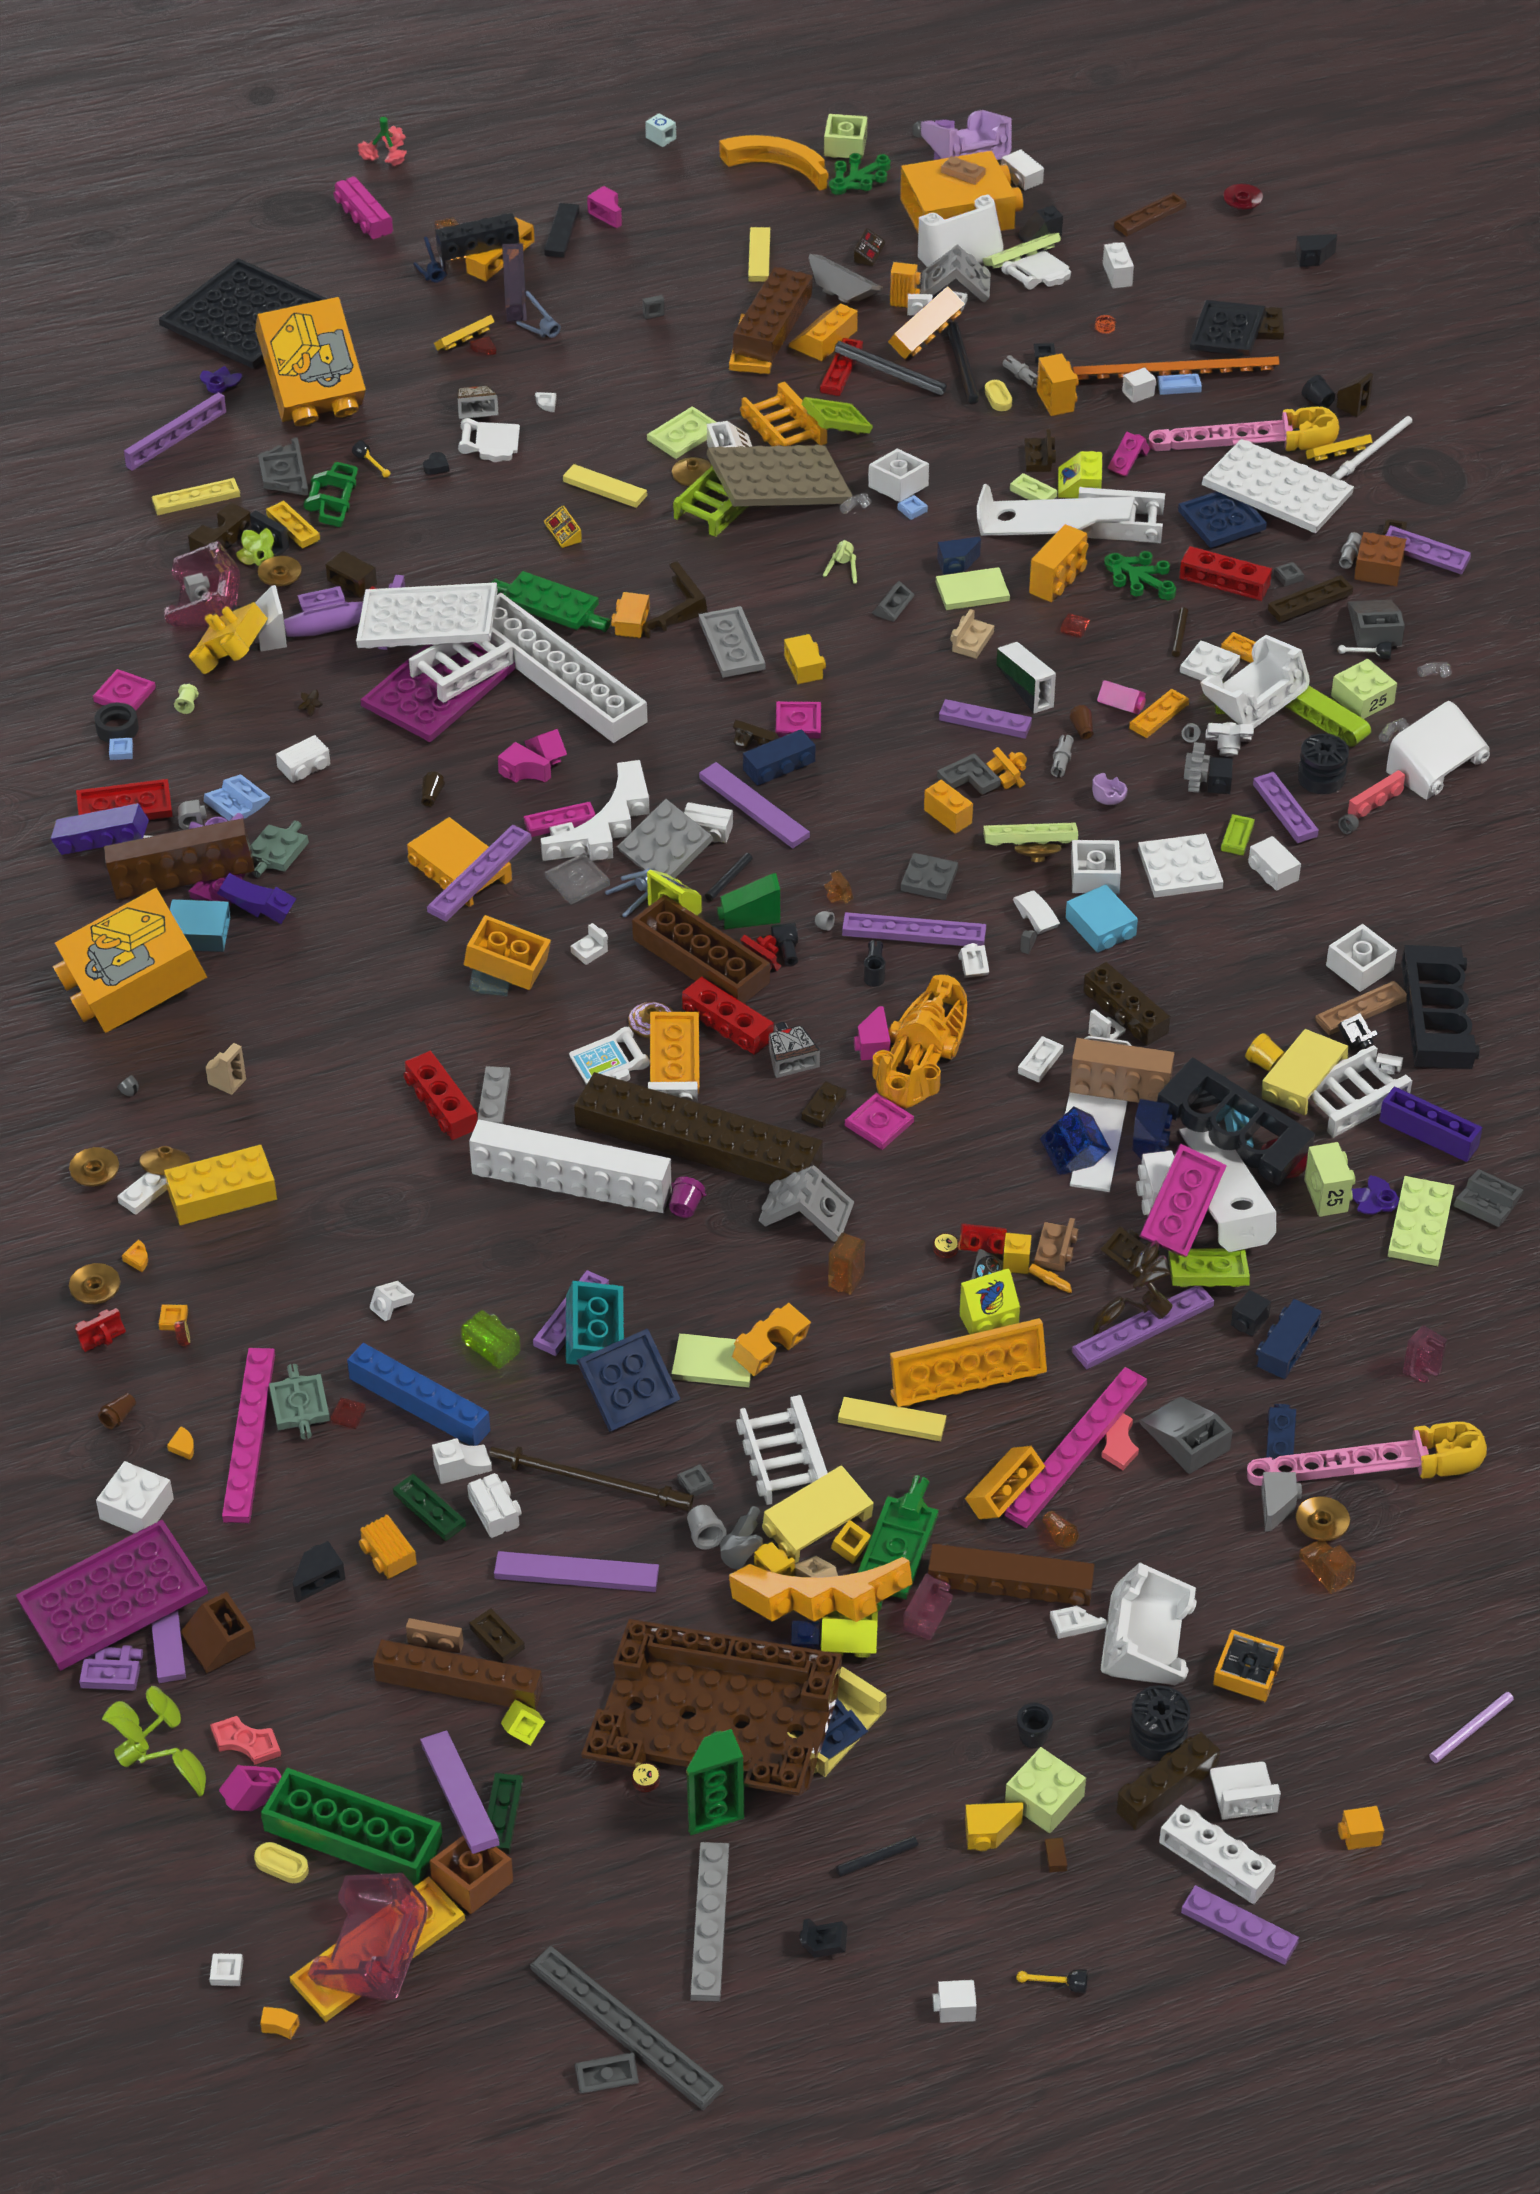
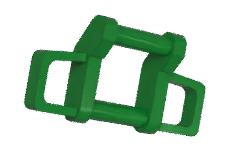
M335 462L330 471L313 475L310 482L312 486L309 496L304 502V508L312 512L319 510V522L342 527L345 514L349 511L351 492L356 486L358 468L341 462ZM336 471H341V472L349 473V474L352 475V477H351V476H348V475L336 473ZM331 485L342 488L343 493L340 499L325 494H318L319 489ZM324 509L339 512L341 516L326 515Z

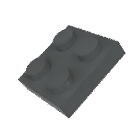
M913 853L901 883V891L946 900L958 870V862Z

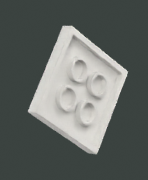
M1206 834L1138 842V851L1154 898L1223 889V879Z

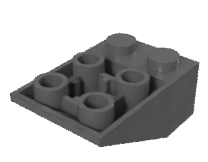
M1392 600L1347 602L1358 648L1377 647L1381 642H1391V646H1402L1405 625L1401 611Z
M1181 1396L1139 1420V1423L1188 1474L1226 1453L1231 1448L1233 1430L1216 1413Z

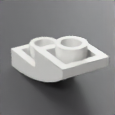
M1034 890L1013 898L1023 919L1029 918L1037 934L1059 926L1060 922L1051 908Z
M1378 1053L1376 1060L1377 1069H1380L1385 1074L1400 1073L1403 1057Z

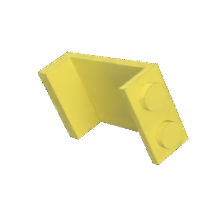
M1304 1029L1262 1080V1099L1305 1116L1308 1110V1098L1333 1067L1343 1059L1348 1058V1045Z
M841 1465L764 1512L762 1528L769 1538H773L777 1542L779 1549H782L787 1557H792L796 1564L799 1562L800 1550L856 1516L863 1522L871 1518L874 1503Z
M841 1667L837 1698L848 1711L852 1710L866 1729L869 1730L886 1711V1694L849 1670ZM788 1733L790 1737L797 1738L794 1733ZM858 1740L829 1761L828 1758L819 1753L814 1773L818 1772L826 1777Z

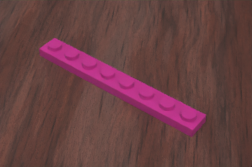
M248 1348L223 1507V1522L250 1523L270 1393L269 1383L272 1380L275 1360L274 1349Z
M1125 1367L1043 1463L1046 1467L1004 1511V1515L1027 1528L1146 1387L1147 1378Z

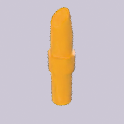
M1035 1264L1030 1266L1028 1270L1030 1274L1044 1280L1050 1286H1055L1060 1290L1072 1293L1070 1283L1058 1277L1057 1274L1051 1271L1048 1272Z

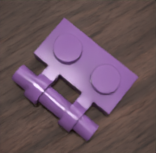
M123 1645L122 1648L107 1646L88 1656L95 1659H84L79 1681L81 1688L136 1691L140 1664L139 1661L131 1660H142L143 1649H134L128 1645ZM107 1658L120 1659V1660H107Z

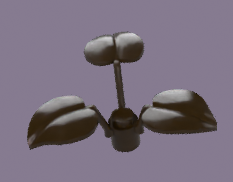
M1157 1240L1137 1253L1127 1268L1130 1274L1135 1273L1137 1270L1141 1274L1135 1280L1133 1288L1137 1290L1146 1286L1149 1290L1142 1298L1144 1304L1142 1305L1129 1298L1123 1299L1121 1296L1114 1298L1098 1313L1093 1326L1094 1336L1121 1314L1126 1304L1135 1306L1144 1313L1149 1310L1157 1319L1164 1318L1171 1311L1173 1304L1152 1283L1170 1275L1166 1257L1161 1255L1154 1259L1159 1248Z

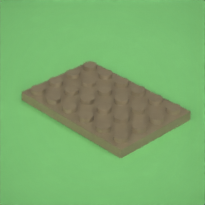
M825 445L708 447L706 455L733 506L851 504L853 496Z

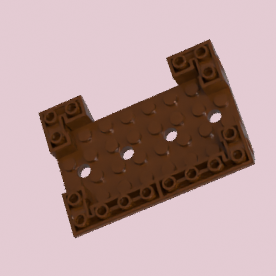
M628 1619L613 1662L616 1677L605 1709H597L581 1756L585 1759L637 1767L646 1760L688 1767L704 1737L710 1736L717 1731L732 1729L743 1755V1775L746 1777L744 1782L746 1787L800 1796L810 1788L818 1762L817 1757L821 1752L838 1695L842 1654ZM633 1703L642 1704V1707L637 1710L628 1709ZM686 1712L696 1714L691 1719H683L681 1717ZM740 1721L749 1723L748 1726L742 1729L735 1727ZM794 1730H800L803 1732V1734L797 1738H793L788 1735V1733H791Z

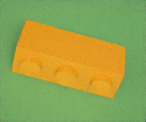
M1032 1446L1011 1448L968 1494L965 1500L978 1519L999 1518L1046 1466Z

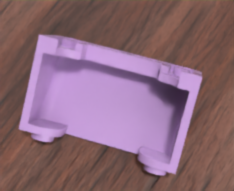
M985 110L975 111L968 118L967 129L962 130L938 126L934 121L921 122L922 137L941 159L992 151L996 159L999 160L1011 152V118Z

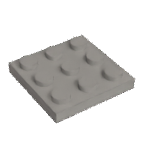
M665 799L617 847L621 853L643 871L650 868L666 873L675 879L714 839L710 833Z

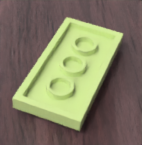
M1408 1176L1404 1177L1388 1257L1438 1266L1454 1185Z

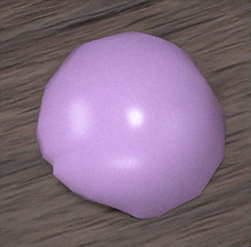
M1101 773L1093 778L1092 792L1096 801L1105 805H1116L1125 799L1128 789L1123 782L1119 781L1118 777L1109 780L1105 773Z

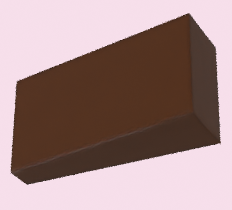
M1063 1838L1045 1839L1049 1873L1067 1871Z

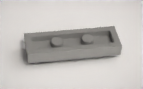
M486 1066L478 1114L479 1120L503 1124L511 1075L510 1067Z

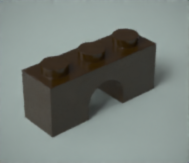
M230 502L217 513L218 528H209L201 525L188 535L190 553L211 562L239 540L245 530H251L250 511Z

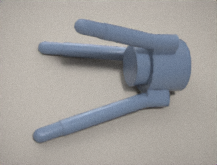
M526 291V295L542 313L544 318L540 321V330L520 321H517L516 324L539 334L542 338L546 335L549 338L557 336L561 329L560 325L547 314L531 293Z
M650 868L622 876V881L634 880L605 891L606 895L633 885H636L640 891H646L623 913V917H627L648 898L647 871Z

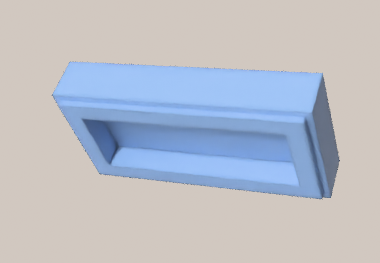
M1199 374L1157 376L1160 395L1196 393L1202 390Z

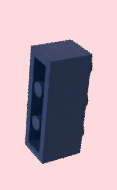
M800 729L743 753V770L758 786L815 762L816 745Z
M1293 1299L1289 1307L1285 1306L1282 1309L1277 1325L1273 1324L1271 1326L1266 1342L1261 1341L1256 1351V1355L1259 1356L1257 1367L1286 1379L1319 1329L1322 1311Z

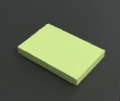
M690 407L648 433L647 440L677 459L706 441L707 424L717 422L696 408Z
M999 567L936 576V584L946 610L1010 601V594Z
M679 1334L672 1370V1380L749 1388L752 1374L732 1357L736 1339Z

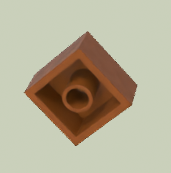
M1363 532L1356 561L1354 580L1397 586L1404 559L1406 539Z
M464 1835L430 1860L431 1879L448 1897L470 1914L513 1882L512 1859L496 1846L472 1854Z

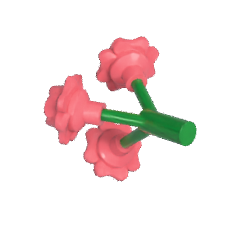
M381 117V131L374 141L370 143L363 141L361 144H358L359 155L364 160L374 161L378 159V150L375 148L377 147V142L382 137L390 152L384 161L391 163L393 166L399 165L405 161L404 157L407 151L397 150V148L404 145L402 140H405L406 136L402 133L401 128L392 126L388 130L387 118Z

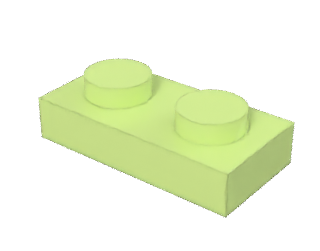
M1024 473L1010 484V491L1028 500H1047L1057 497L1056 489Z

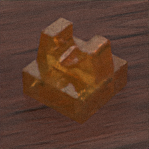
M839 870L831 873L832 880L824 885L828 892L826 894L827 898L831 903L841 899L845 903L851 901L853 895L849 882Z

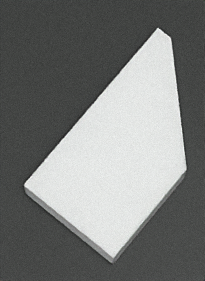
M1078 1606L1050 1612V1619L1058 1639L1104 1629L1107 1626L1106 1619L1102 1617L1096 1618Z

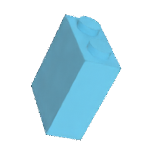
M1106 884L1067 901L1066 919L1097 953L1109 949L1122 941L1129 940L1137 934L1138 918Z
M172 899L169 910L193 951L224 952L230 922L229 903L222 901Z

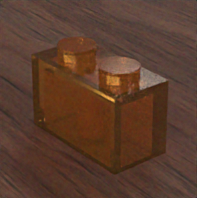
M845 1233L840 1234L829 1252V1287L852 1295L864 1275V1240Z

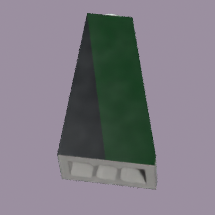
M1018 642L997 648L996 665L1033 714L1053 708L1056 673Z

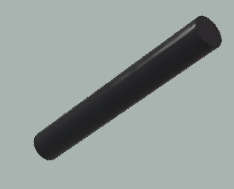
M745 853L705 894L706 899L712 901L753 859L752 855Z
M913 1835L837 1865L836 1871L839 1877L915 1848L918 1846V1841Z

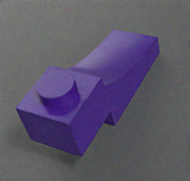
M231 873L227 875L217 892L218 895L252 915L258 917L262 913L279 924H282L296 900L295 897L277 887L275 889L261 887L244 881Z

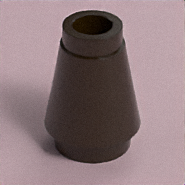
M430 771L423 777L421 803L429 807L434 805L445 785L442 774Z

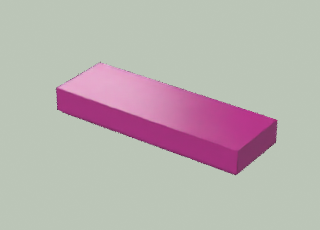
M589 801L524 816V823L528 832L531 833V837L550 833V827L569 822H572L574 827H578L592 819L596 814Z

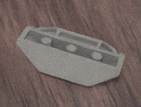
M810 254L808 257L816 284L823 287V292L830 295H838V299L843 302H859L880 292L883 288L821 255Z

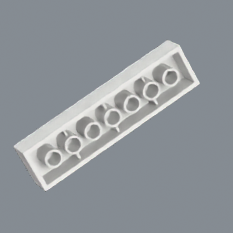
M479 1119L469 1140L472 1174L481 1177L514 1182L529 1187H538L554 1192H562L578 1197L582 1196L602 1202L606 1201L664 1213L672 1191L671 1158Z

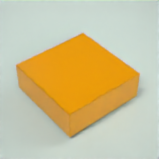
M162 1305L159 1330L185 1331L188 1306Z

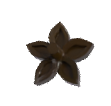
M313 690L310 694L301 693V698L305 702L300 704L298 709H307V713L312 716L314 707L320 708L323 705L318 700V690Z

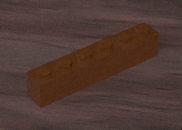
M932 1544L928 1570V1586H934L939 1589H958L965 1592L989 1593L995 1596L1006 1595L1020 1599L1030 1598L1046 1602L1090 1606L1094 1563Z
M382 1639L373 1661L376 1681L511 1707L516 1699L536 1710L543 1690L541 1670Z

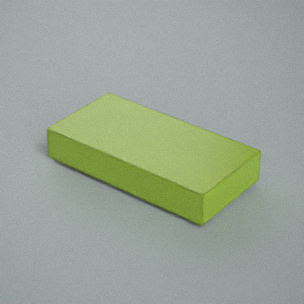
M1232 814L1221 845V851L1243 856L1255 819Z

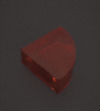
M489 336L470 341V348L473 351L486 352V355L496 354V347Z

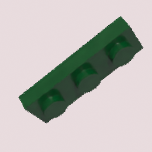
M411 1474L393 1488V1495L443 1540H449L466 1527V1520L414 1474Z
M495 1773L487 1815L499 1838L500 1845L496 1847L503 1853L510 1855L523 1787V1776Z

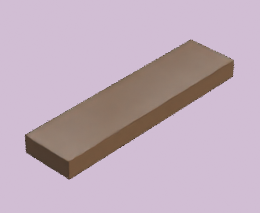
M1392 981L1316 1015L1315 1021L1328 1035L1340 1031L1337 1026L1340 1022L1361 1013L1364 1020L1405 1002L1407 993L1395 981Z

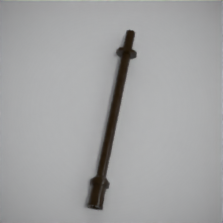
M517 1446L515 1452L491 1447L489 1457L511 1462L513 1470H517L519 1465H524L656 1499L662 1507L669 1505L690 1511L693 1506V1494L674 1491L669 1486L656 1489L523 1455L522 1447Z

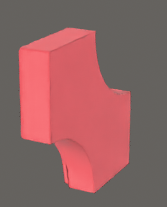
M1124 1413L1104 1435L1106 1447L1102 1451V1458L1121 1470H1124L1139 1454V1448L1132 1443L1128 1435L1133 1419Z
M238 1716L210 1725L219 1752L226 1750L242 1752L250 1757L254 1765L281 1756L279 1745L271 1728L261 1730L250 1728L244 1725Z

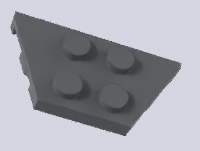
M298 437L291 439L292 444L283 447L280 444L272 450L258 455L264 488L309 495Z

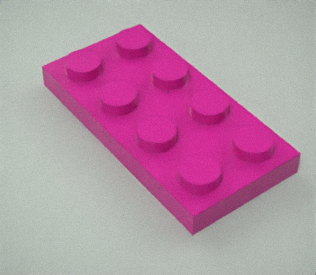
M1180 1144L1139 1237L1150 1242L1157 1240L1160 1247L1186 1258L1227 1165Z

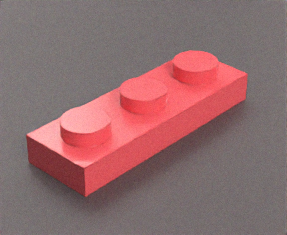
M1398 770L1349 800L1348 814H1353L1359 819L1378 806L1384 805L1386 801L1394 796L1400 795L1404 789L1405 774Z

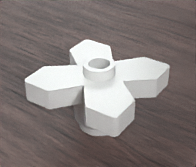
M1232 722L1223 724L1208 723L1205 740L1218 741L1217 749L1220 750V756H1238L1240 743L1251 742V737L1254 734V725H1237Z

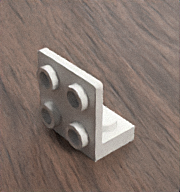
M1265 1762L1218 1767L1210 1770L1222 1820L1278 1812L1280 1800L1278 1784L1271 1785Z

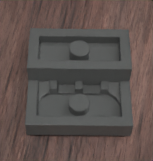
M1478 1169L1469 1178L1466 1188L1456 1197L1454 1207L1499 1227L1518 1202L1523 1189Z

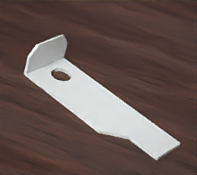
M984 484L977 504V521L981 536L1056 534L1065 524L1082 530L1096 522L1129 521L1135 497L993 501L990 487ZM1012 511L1016 513L1015 517L1011 520L1001 521L998 519V516L1004 512Z
M1088 1036L1085 1038L1088 1040L1132 1046L1128 1041L1095 1036ZM1077 1093L1069 1094L1060 1138L1075 1157L1070 1186L1110 1192L1128 1101Z
M1188 1128L1179 1129V1133L1189 1148L1227 1165L1208 1207L1209 1212L1218 1224L1219 1244L1228 1252L1268 1244L1276 1233V1211L1236 1150H1223L1216 1147L1211 1142L1208 1131L1194 1132ZM1245 1200L1251 1202L1253 1206L1246 1210H1238L1233 1208L1231 1204L1235 1201Z

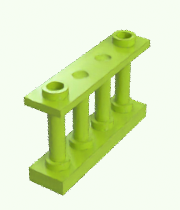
M712 465L679 497H676L673 502L675 519L678 520L685 512H688L706 520L709 524V534L715 537L748 506H733L729 499L722 502L705 494L712 489L727 496L723 486L717 483L719 478ZM699 500L717 510L709 513L693 505Z

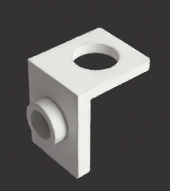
M1095 1009L1090 1012L1088 1034L1091 1036L1117 1039L1125 1033L1126 1029L1110 1017H1104ZM1111 1027L1116 1030L1113 1034H1110Z

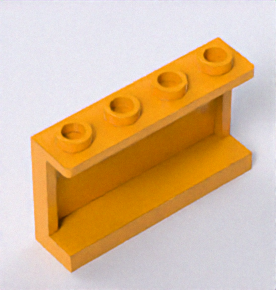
M448 817L408 843L407 857L412 866L418 867L428 878H432L445 890L489 847ZM508 862L479 891L497 879L505 885L512 881L511 863ZM473 897L465 903L468 907L474 905Z

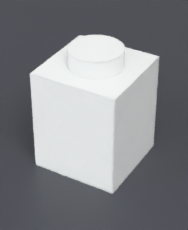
M1146 368L1123 375L1122 392L1133 403L1154 396L1156 379Z
M974 1980L938 1982V1993L933 1994L934 2012L939 2011L940 2023L975 2021L976 1998Z

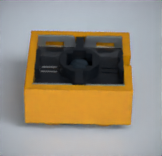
M1231 1630L1214 1674L1213 1685L1266 1702L1273 1685L1274 1676L1276 1677L1283 1659L1284 1646Z

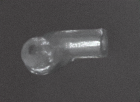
M861 493L848 498L839 508L843 514H847L859 503L862 508H866L872 501L868 494Z
M1432 662L1419 666L1417 669L1420 677L1440 672L1442 678L1452 675L1451 665L1447 662Z
M1404 718L1397 719L1386 724L1378 737L1382 742H1388L1394 732L1397 730L1401 732L1409 727L1410 724Z

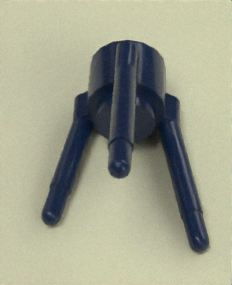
M425 236L424 241L431 262L427 266V272L417 262H414V266L424 275L427 281L440 282L447 276L445 261H442L440 257V263L436 262L428 237Z

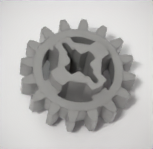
M1194 742L1193 754L1187 753L1184 779L1189 780V792L1199 793L1201 781L1207 782L1210 756L1204 755L1205 743Z

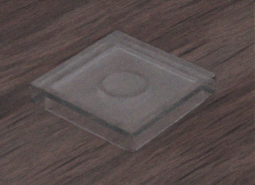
M585 853L545 872V878L570 904L576 903L610 886V879Z

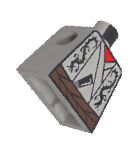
M488 386L458 389L459 419L499 415L497 394Z
M785 1022L777 1023L774 1026V1032L769 1034V1052L776 1078L820 1067V1050L802 1026L788 1028Z

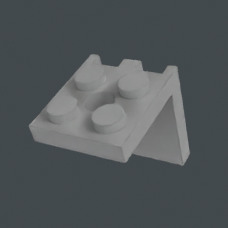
M958 244L922 271L921 294H932L933 296L954 279H957L983 303L990 298L989 270L985 266H981L973 255L968 254Z
M813 1165L797 1173L794 1172L789 1177L780 1181L776 1180L771 1184L767 1200L762 1206L759 1221L764 1226H768L800 1211L835 1242L842 1237L854 1201Z

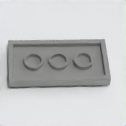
M741 606L699 614L700 625L723 678L765 670L764 658Z

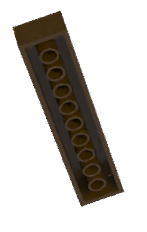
M596 1072L592 1074L574 1105L575 1126L770 1185L776 1180L780 1181L789 1177L792 1173H797L814 1165L819 1168L823 1160V1140Z

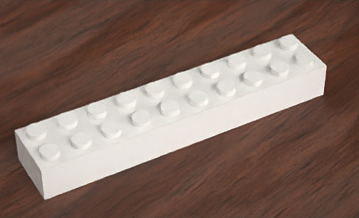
M499 593L497 595L489 642L495 647L508 642L513 648V661L517 670L613 743L647 723V702L504 594Z

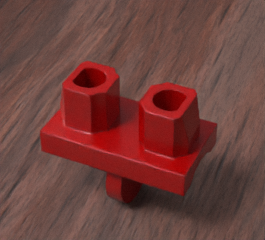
M745 934L740 939L742 945L770 963V970L778 971L781 965L776 962L777 956L775 954L778 952V948L775 946V937L768 935L762 938L760 936L755 942Z
M961 1223V1234L957 1248L959 1250L976 1252L982 1249L988 1253L1003 1254L1007 1229Z
M117 1308L111 1311L106 1309L100 1312L97 1318L88 1322L83 1320L75 1325V1331L84 1352L103 1343L108 1346L113 1343V1338L126 1332Z

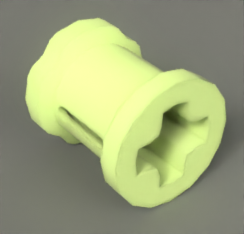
M183 684L178 690L179 697L175 700L174 707L180 713L189 714L194 710V700L197 699L199 692L195 686Z

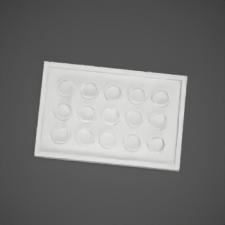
M1243 439L1203 477L1202 481L1203 486L1313 533L1318 532L1352 495L1354 486L1347 484L1345 481L1337 480L1326 473L1311 469L1307 465L1292 461L1288 457L1278 455L1269 449L1259 447Z
M497 583L366 589L356 639L357 647L374 648L424 644L439 645L443 643L460 644L463 642L482 643L490 641L498 591Z

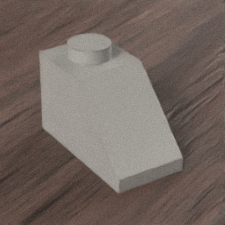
M1263 1472L1261 1492L1265 1531H1272L1295 1510L1297 1499H1301L1302 1486L1301 1483L1296 1482V1472Z

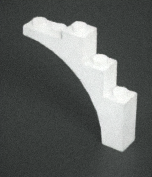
M640 760L617 763L618 780L616 789L610 801L592 819L575 829L541 838L543 861L589 855L590 861L613 858L612 838L627 837L631 833L630 816L650 814L649 795Z

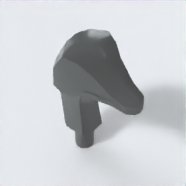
M752 1506L747 1515L741 1516L732 1532L721 1540V1559L730 1568L741 1569L755 1550L763 1543V1539L759 1535L750 1536L758 1525L756 1519L760 1509L756 1506Z

